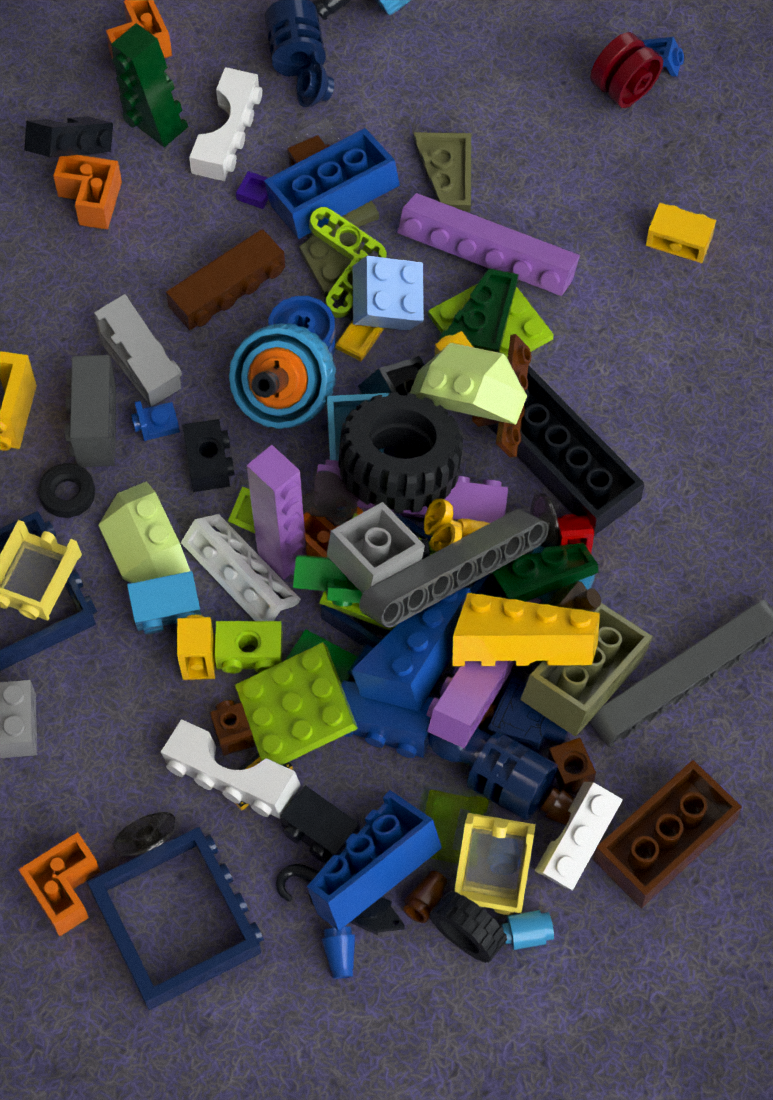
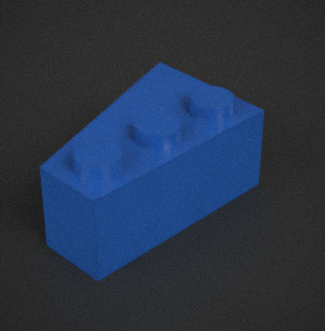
M343 680L342 688L358 727L357 730L344 735L345 737H352L354 734L365 738V741L374 747L382 748L384 745L395 748L397 753L404 757L415 758L416 755L424 758L429 745V732L427 731L431 720L427 716V711L434 698L428 697L420 711H415L361 697L355 682Z

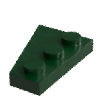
M488 269L470 294V299L462 310L459 309L454 316L452 324L447 330L443 331L439 340L447 335L453 336L462 331L474 348L500 353L519 274Z
M584 543L546 547L541 553L522 555L491 572L489 575L504 598L526 602L597 574L599 571L598 563Z

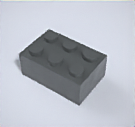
M110 355L72 356V369L66 370L67 387H71V395L66 396V413L70 414V423H65L66 442H69L70 457H75L77 465L81 467L115 466L116 381Z

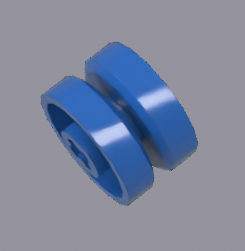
M294 296L283 300L273 308L268 318V326L291 323L299 327L308 328L310 332L316 333L325 342L332 356L336 351L335 318L325 303L310 296Z

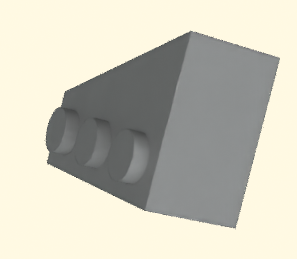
M126 294L94 312L102 346L150 407L181 389L180 377L182 372L174 360H169L162 345L155 339Z

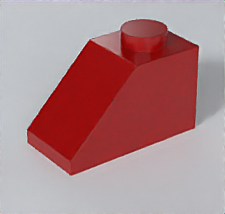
M568 514L561 518H555L553 529L555 546L584 543L591 553L594 530L587 515L577 516Z

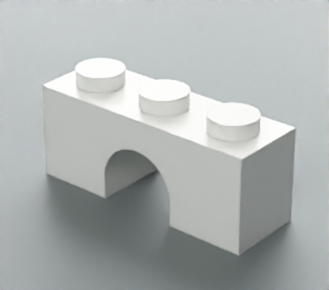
M584 782L568 810L571 815L566 827L555 841L550 842L535 871L563 888L573 890L623 799L594 782Z

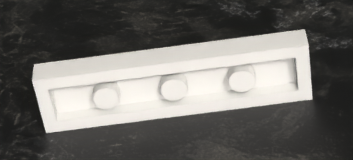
M219 514L198 518L193 521L181 544L254 621H274L281 610L294 607L299 603L301 599ZM212 526H215L220 532L215 531ZM275 592L279 593L284 599H281Z

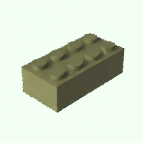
M602 603L595 610V612L600 613L598 645L593 664L547 665L546 661H542L530 674L520 699L575 737L643 661L653 638L652 635Z

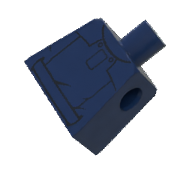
M512 676L487 728V733L492 736L496 732H501L536 753H539L545 739L558 745L565 743L569 732L521 701L526 683Z

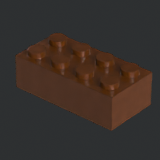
M692 760L596 847L593 861L642 909L737 821L742 806Z

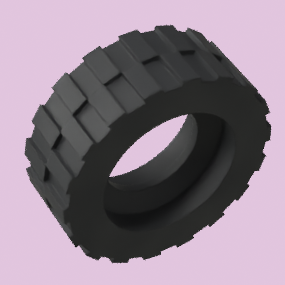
M455 891L446 892L429 914L432 923L448 940L478 961L489 963L507 941V935L494 918L479 907L478 904Z

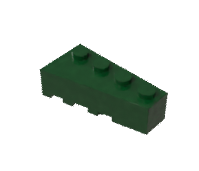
M136 23L111 44L123 118L130 127L134 128L137 126L165 148L188 128L186 120L180 119L179 113L183 110L180 102L173 99L171 91L175 87L173 81L165 72L168 67L158 39Z

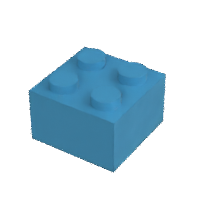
M192 571L127 584L137 630H144L146 635L164 631V625L174 623L177 625V618L201 615Z

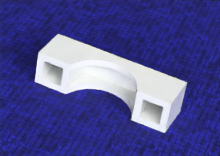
M225 67L216 92L218 106L224 109L230 117L220 129L207 134H198L189 157L192 174L225 181L228 172L234 171L237 159L235 153L237 149L243 148L245 142V127H250L253 122L254 104H259L262 98L263 90L262 87H259L258 74Z
M181 719L161 750V754L167 763L166 768L179 777H183L186 774L194 778L198 785L207 790L215 788L222 791V794L234 803L239 804L243 801L251 805V808L262 816L268 817L271 814L281 819L280 816L287 809L301 786L295 771L267 758L254 767L244 770H231L222 767L215 761L216 745L210 732Z

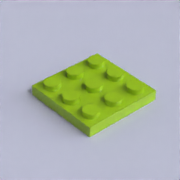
M478 284L428 310L429 318L441 334L452 324L454 316L459 309L462 310L470 299V294ZM518 288L515 291L500 353H503L506 357H508L510 335L516 334L530 348V351L548 343L554 337L552 331Z
M323 642L235 684L261 761L267 758L283 765L358 729L328 648Z

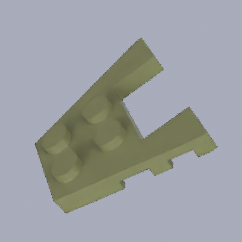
M370 201L341 217L358 228L378 220L379 212L373 202ZM336 225L335 230H332V237H335L336 231L340 227L339 225ZM343 233L339 237L340 242L345 246H353L356 243V238L351 233ZM313 235L299 246V249L324 297H327L329 291L348 267L351 260ZM362 243L360 244L359 249L355 253L359 254L360 250H363L364 246L362 245ZM353 273L349 274L348 277H347L348 282H349L352 286H353ZM344 289L342 295H348V292Z

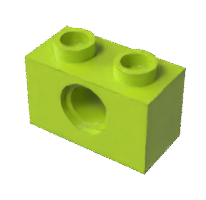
M216 621L215 662L217 669H222V671L230 674L239 673L242 669H255L256 672L260 673L282 662L283 631L281 621ZM247 645L257 647L252 652L242 651V648Z

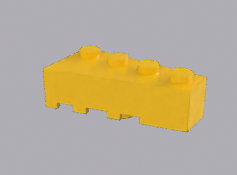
M467 593L453 634V666H465V661H481L482 666H495L496 661H516V666H529V663L535 661H546L547 665H592L598 645L600 613L549 604L525 602L517 599L493 597L484 594Z

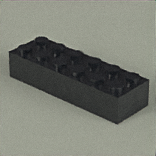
M528 366V388L525 390L527 398L524 403V416L521 419V442L518 445L517 457L572 514L577 516L587 515L595 536L641 501L645 483ZM498 423L487 425L497 435Z

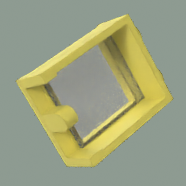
M18 520L0 554V608L7 609L9 606L19 610L23 616L29 619L36 620L39 617L48 621L50 619L49 615L77 560L82 556L77 541L70 539L67 547L60 545L52 533L43 531L41 537L30 534L25 523Z
M468 813L463 833L455 892L464 895L469 900L478 904L479 907L494 909L496 913L502 915H513L514 912L521 914L536 824Z

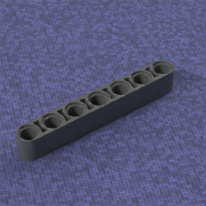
M516 509L370 587L360 599V611L384 627H393L537 548L547 537L548 524L522 509Z
M767 600L758 602L603 705L589 723L608 747L615 746L614 742L619 738L624 740L640 729V724L646 720L650 722L667 711L666 707L671 703L676 705L692 694V689L698 685L702 687L719 676L717 672L723 668L728 670L744 659V654L749 651L753 653L770 641L768 638L773 635V607Z

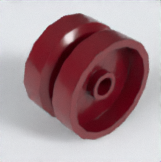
M626 32L617 36L602 50L593 65L590 80L602 92L608 93L610 99L621 108H628L651 90L659 78L664 61L662 56L652 48L645 47L644 42L634 33Z

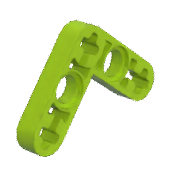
M320 207L313 211L310 217L309 228L311 232L351 260L348 267L329 291L325 300V304L330 308L335 318H342L353 308V286L347 280L348 275L353 273V265L368 256L367 253L371 254L375 251L378 253L377 257L386 258L387 252L381 243L327 207ZM328 218V226L324 225L322 228L317 226L318 219ZM336 225H339L340 227L337 229L335 237H332V230H335ZM343 233H351L355 236L356 243L353 246H345L340 242L339 237ZM361 242H364L363 250L361 249L359 254L355 253L359 249ZM345 289L348 292L343 304L345 307L339 306L337 309L333 306L334 300L332 298L338 300Z

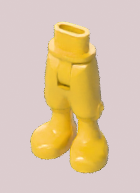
M440 498L434 500L426 511L424 531L425 534L432 536L429 545L431 549L437 552L490 523L463 518L454 521L452 520L453 506L449 501Z

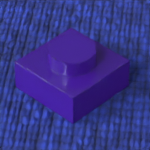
M248 171L236 192V200L264 209L269 200L264 180L268 178Z

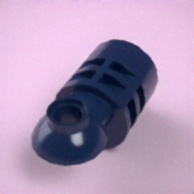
M279 0L273 3L266 10L264 16L274 69L284 76H298L296 84L297 99L302 107H311L320 101H328L334 91V79L327 75L325 68L322 66L326 56L315 4L309 0Z
M477 727L465 749L428 733L429 744L433 752L439 757L451 762H463L472 767L467 780L468 788L526 821L534 815L543 802L557 773L558 765L501 732H496L491 736Z

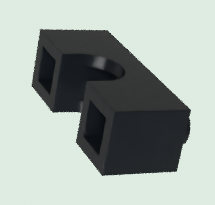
M88 116L67 118V123L48 119L26 121L24 150L47 157L111 152L113 123Z

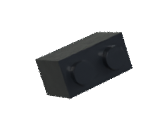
M306 785L280 816L281 824L284 828L282 830L283 833L295 843H299L300 840L311 847L309 849L310 853L323 863L330 860L333 855H340L346 848L345 841L350 835L360 832L358 822Z

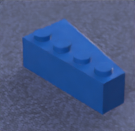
M462 588L404 620L392 629L352 669L360 696L420 711L453 656V634L467 593H471L470 588Z
M391 790L383 797V805L378 810L373 809L365 818L366 825L358 834L352 833L345 841L346 848L340 855H333L307 886L317 914L338 931L442 848L433 819Z

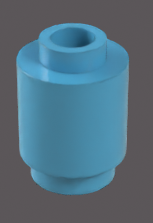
M540 910L508 915L507 923L501 924L504 933L507 935L505 945L511 944L513 950L546 945V941L554 940L553 924L549 912L541 913Z

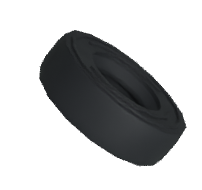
M72 463L55 465L47 470L40 479L38 488L40 501L49 513L62 518L79 516L88 510L94 501L96 491L93 478L87 470ZM71 481L76 483L79 491L74 498L61 500L55 495L57 486L62 482Z

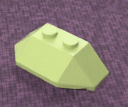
M449 343L418 371L410 391L411 394H416V398L424 399L426 397L433 400L435 406L441 405L447 410L514 425L517 424L527 398V394L503 353Z
M147 481L117 493L100 521L99 528L122 578L130 583H136L189 572L190 569L180 542L156 492Z

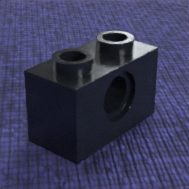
M219 419L183 424L193 492L230 487L229 476H233L235 473L232 457H226L224 450L230 448L228 430L221 431ZM206 454H215V456L211 458L203 457Z

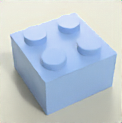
M366 256L353 265V325L411 330L424 321L422 262Z

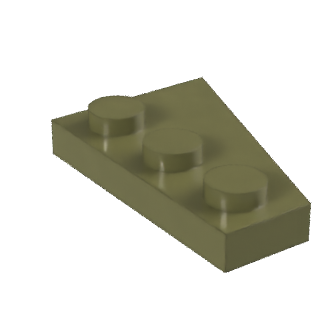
M413 132V140L436 200L462 211L471 212V133Z

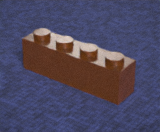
M261 229L166 291L168 307L189 330L196 326L202 327L220 310L226 311L230 309L236 300L244 294L250 295L267 279L278 277L285 268L284 251Z

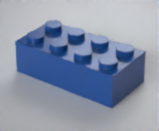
M366 128L264 180L271 207L298 239L311 233L309 221L313 211L317 208L327 207L343 216L400 186L395 160ZM326 217L322 220L318 219L317 226L323 227L328 224L329 219Z

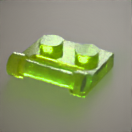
M430 790L425 814L433 819L442 846L430 859L459 864L461 850H453L460 809L470 810V813L483 815L488 810L489 800L479 796L467 797ZM473 832L468 866H477L479 855L476 853L480 832Z

